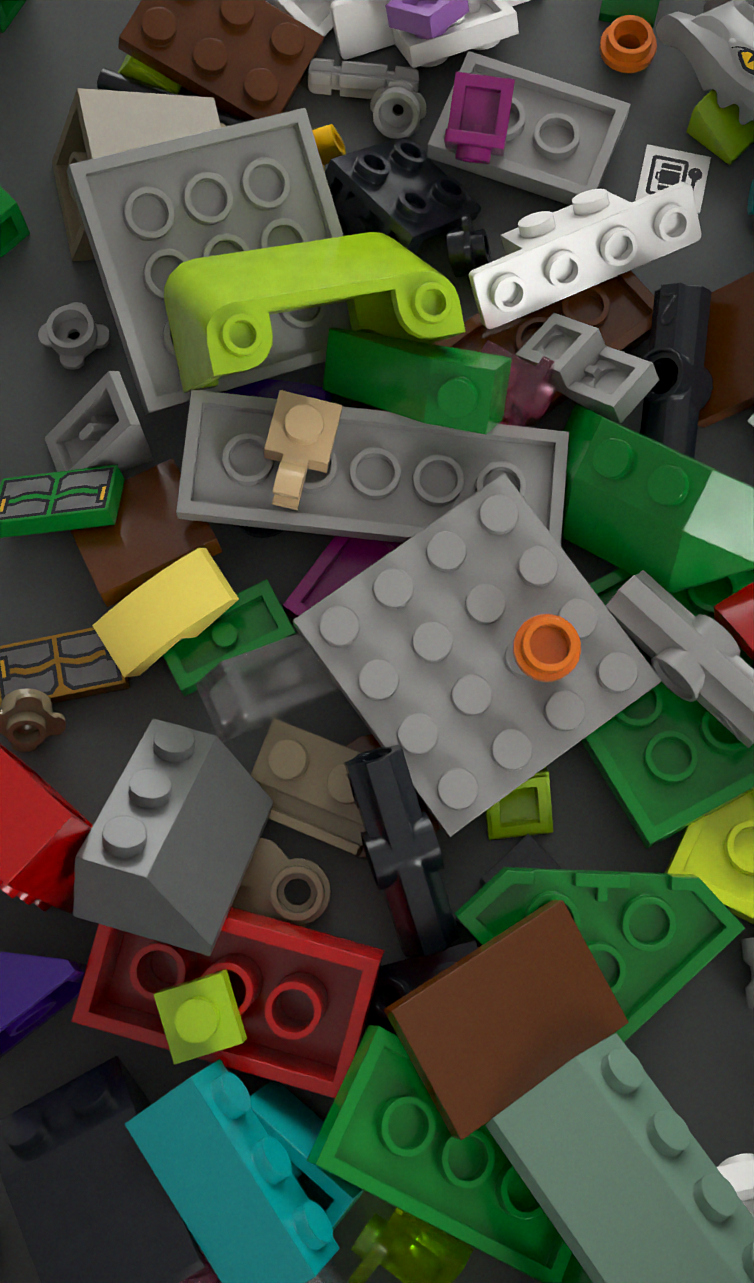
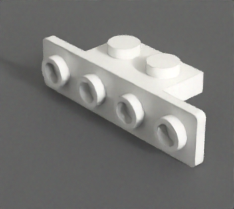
M336 0L331 3L330 11L338 52L343 59L348 60L395 44L411 67L415 68L418 66H437L445 62L449 56L471 49H489L496 46L501 39L519 34L517 12L512 6L530 0H468L469 12L449 26L443 35L433 39H420L412 33L390 28L385 5L392 0Z
M680 182L635 202H629L605 189H592L576 195L572 199V205L553 213L541 211L525 216L519 220L518 228L500 235L506 256L473 269L469 273V280L481 322L488 329H494L699 241L701 229L692 186L688 183Z

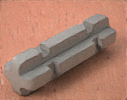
M314 58L309 66L308 87L309 91L314 94L332 95L333 90H340V96L371 99L378 88H386L389 82L393 80H403L409 82L413 86V91L417 93L419 89V71L412 67L396 66L395 72L387 71L388 65L342 61L341 66H334V60Z

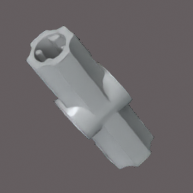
M644 570L637 575H633L606 605L607 609L628 637L651 658L653 670L668 689L686 701L693 702L697 700L733 733L739 741L750 748L754 744V669L739 657L740 649L737 642L714 619L702 614L694 616Z

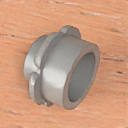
M393 80L389 82L386 88H378L370 102L374 125L383 135L389 138L400 139L414 135L420 129V120L426 116L427 106L423 95L418 92L415 93L413 86L403 80ZM396 104L401 105L404 109L403 113H395L393 106Z

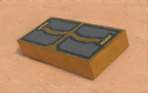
M93 627L0 646V705L7 694L25 688L36 689L45 693L51 699L52 704L130 688L128 677L124 678Z

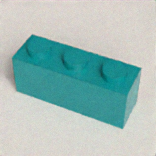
M221 1059L188 1078L124 1124L221 1283H306L316 1277L340 1249L333 1238V1229L327 1214L319 1204L309 1200L292 1173V1165L287 1151L276 1138L268 1135L251 1108V1098L244 1083L235 1074L228 1072Z

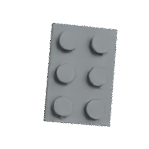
M468 51L459 72L515 79L504 156L491 155L490 164H476L456 160V150L446 149L444 138L449 122L453 94L452 87L429 140L427 158L567 205H572V199L576 195L588 190L599 189L627 120L631 104Z

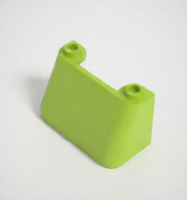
M368 232L191 259L181 263L168 276L164 286V302L183 393L191 392V389L204 390L214 388L219 385L220 377L244 372L260 365L268 356L273 344L272 326L269 316L271 314L347 302L351 328L354 331H368L377 335L436 344L465 332L460 300L453 284L444 275L393 238L383 233Z

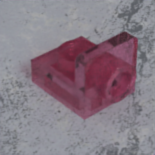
M488 340L480 352L512 358L504 416L499 424L523 427L530 416L539 420L547 410L557 390V387L550 384L555 361L543 356L535 367Z

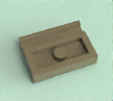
M273 718L251 772V776L273 800V808L269 819L354 855H361L364 847L360 832L365 831L353 799L344 762L353 759L361 752Z

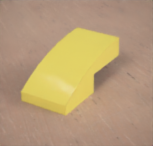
M197 548L143 583L111 608L92 626L124 678L135 677L145 672L180 639L196 638L236 603L239 598L206 548Z

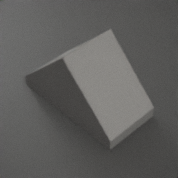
M108 371L45 437L57 472L118 464L120 471L123 472L154 460L119 371Z

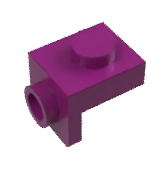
M456 71L448 128L445 131L444 138L446 149L456 150V160L476 164H490L491 155L504 156L515 79Z

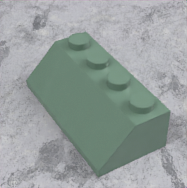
M617 1033L575 1056L485 1125L593 1283H754V1217L737 1196L734 1187L723 1177L691 1134L684 1120L673 1110L644 1071L640 1061L630 1052Z

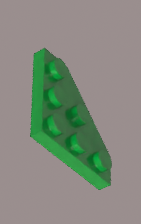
M503 867L455 912L456 917L484 945L551 900H563L629 1022L615 1032L623 1042L632 1036L745 929L706 884L693 874Z

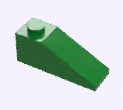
M331 327L328 332L323 390L422 423L486 435L503 420L512 358Z

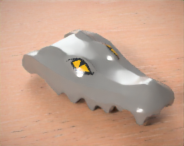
M706 0L703 7L704 13L693 16L677 11L662 17L656 26V32L660 41L664 45L678 48L686 56L697 75L702 89H714L717 92V103L721 108L732 104L738 105L740 124L746 125L752 120L754 121V7L746 0Z

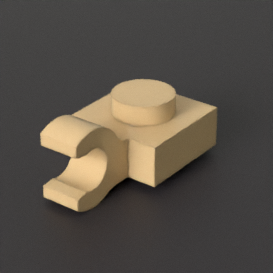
M283 390L279 391L264 448V458L280 462L273 487L274 497L272 505L298 510L307 470L312 469L327 473L343 405Z

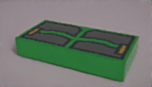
M118 464L2 479L0 485V538L115 525L125 481Z

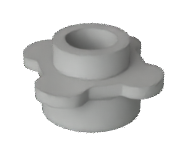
M73 302L54 310L49 316L47 323L43 324L38 332L41 344L44 347H52L60 355L62 366L70 370L81 368L84 365L86 356L95 349L105 348L110 342L108 328L103 324H96L87 306L79 302ZM74 332L80 333L76 340L69 338L70 334Z

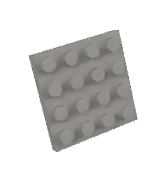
M306 108L69 164L67 168L71 187L145 415L190 402L191 392L183 393L164 302V286L167 278L181 263L196 258L343 236ZM347 302L269 315L273 344L266 359L257 367L247 371L224 375L219 378L218 386L202 391L222 393L264 379L274 378L325 363L329 328L337 327L352 330Z
M505 473L293 620L296 630L381 747L399 745L403 749L416 795L447 838L451 837L662 681ZM553 614L560 616L571 623L579 635L581 642L579 661L575 668L560 680L552 682L534 680L525 675L515 662L513 656L515 634L525 621L536 615Z

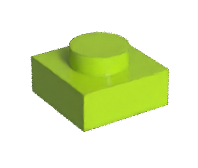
M227 969L161 989L154 994L174 1065L243 1044L247 1039Z

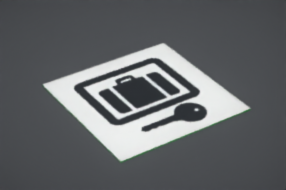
M647 144L635 201L677 183L685 182L693 188L697 213L700 214L711 157Z

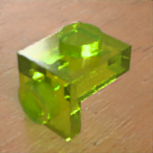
M396 1207L386 1220L375 1212L351 1248V1251L361 1257L347 1282L365 1283L380 1264L403 1283H453L463 1271L474 1249Z

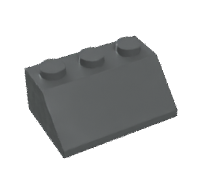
M153 718L75 857L73 916L210 956L270 817L273 800L216 735Z

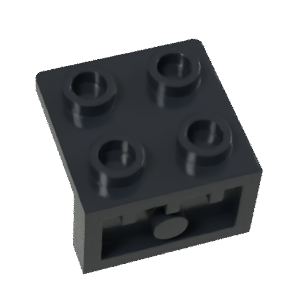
M406 137L395 138L330 160L325 171L343 236L368 232L383 233L393 238L415 255L423 240L462 225V215L469 214L471 221L475 220L481 211V206L467 194L466 188L459 181L447 176L427 158L425 150L419 144Z

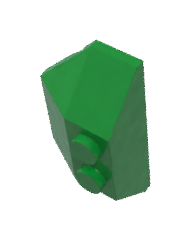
M575 404L563 430L569 432L562 538L632 575H637L644 570L671 594L713 582L742 571L747 572L754 569L753 486L586 407Z

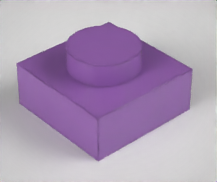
M392 0L385 5L390 28L412 33L420 39H433L443 35L449 26L469 12L468 0Z

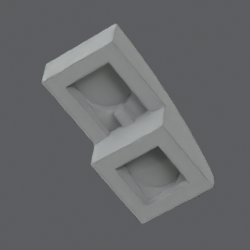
M553 313L516 353L519 363L545 383L582 406L620 424L659 381L652 362L606 346L599 328L557 313Z

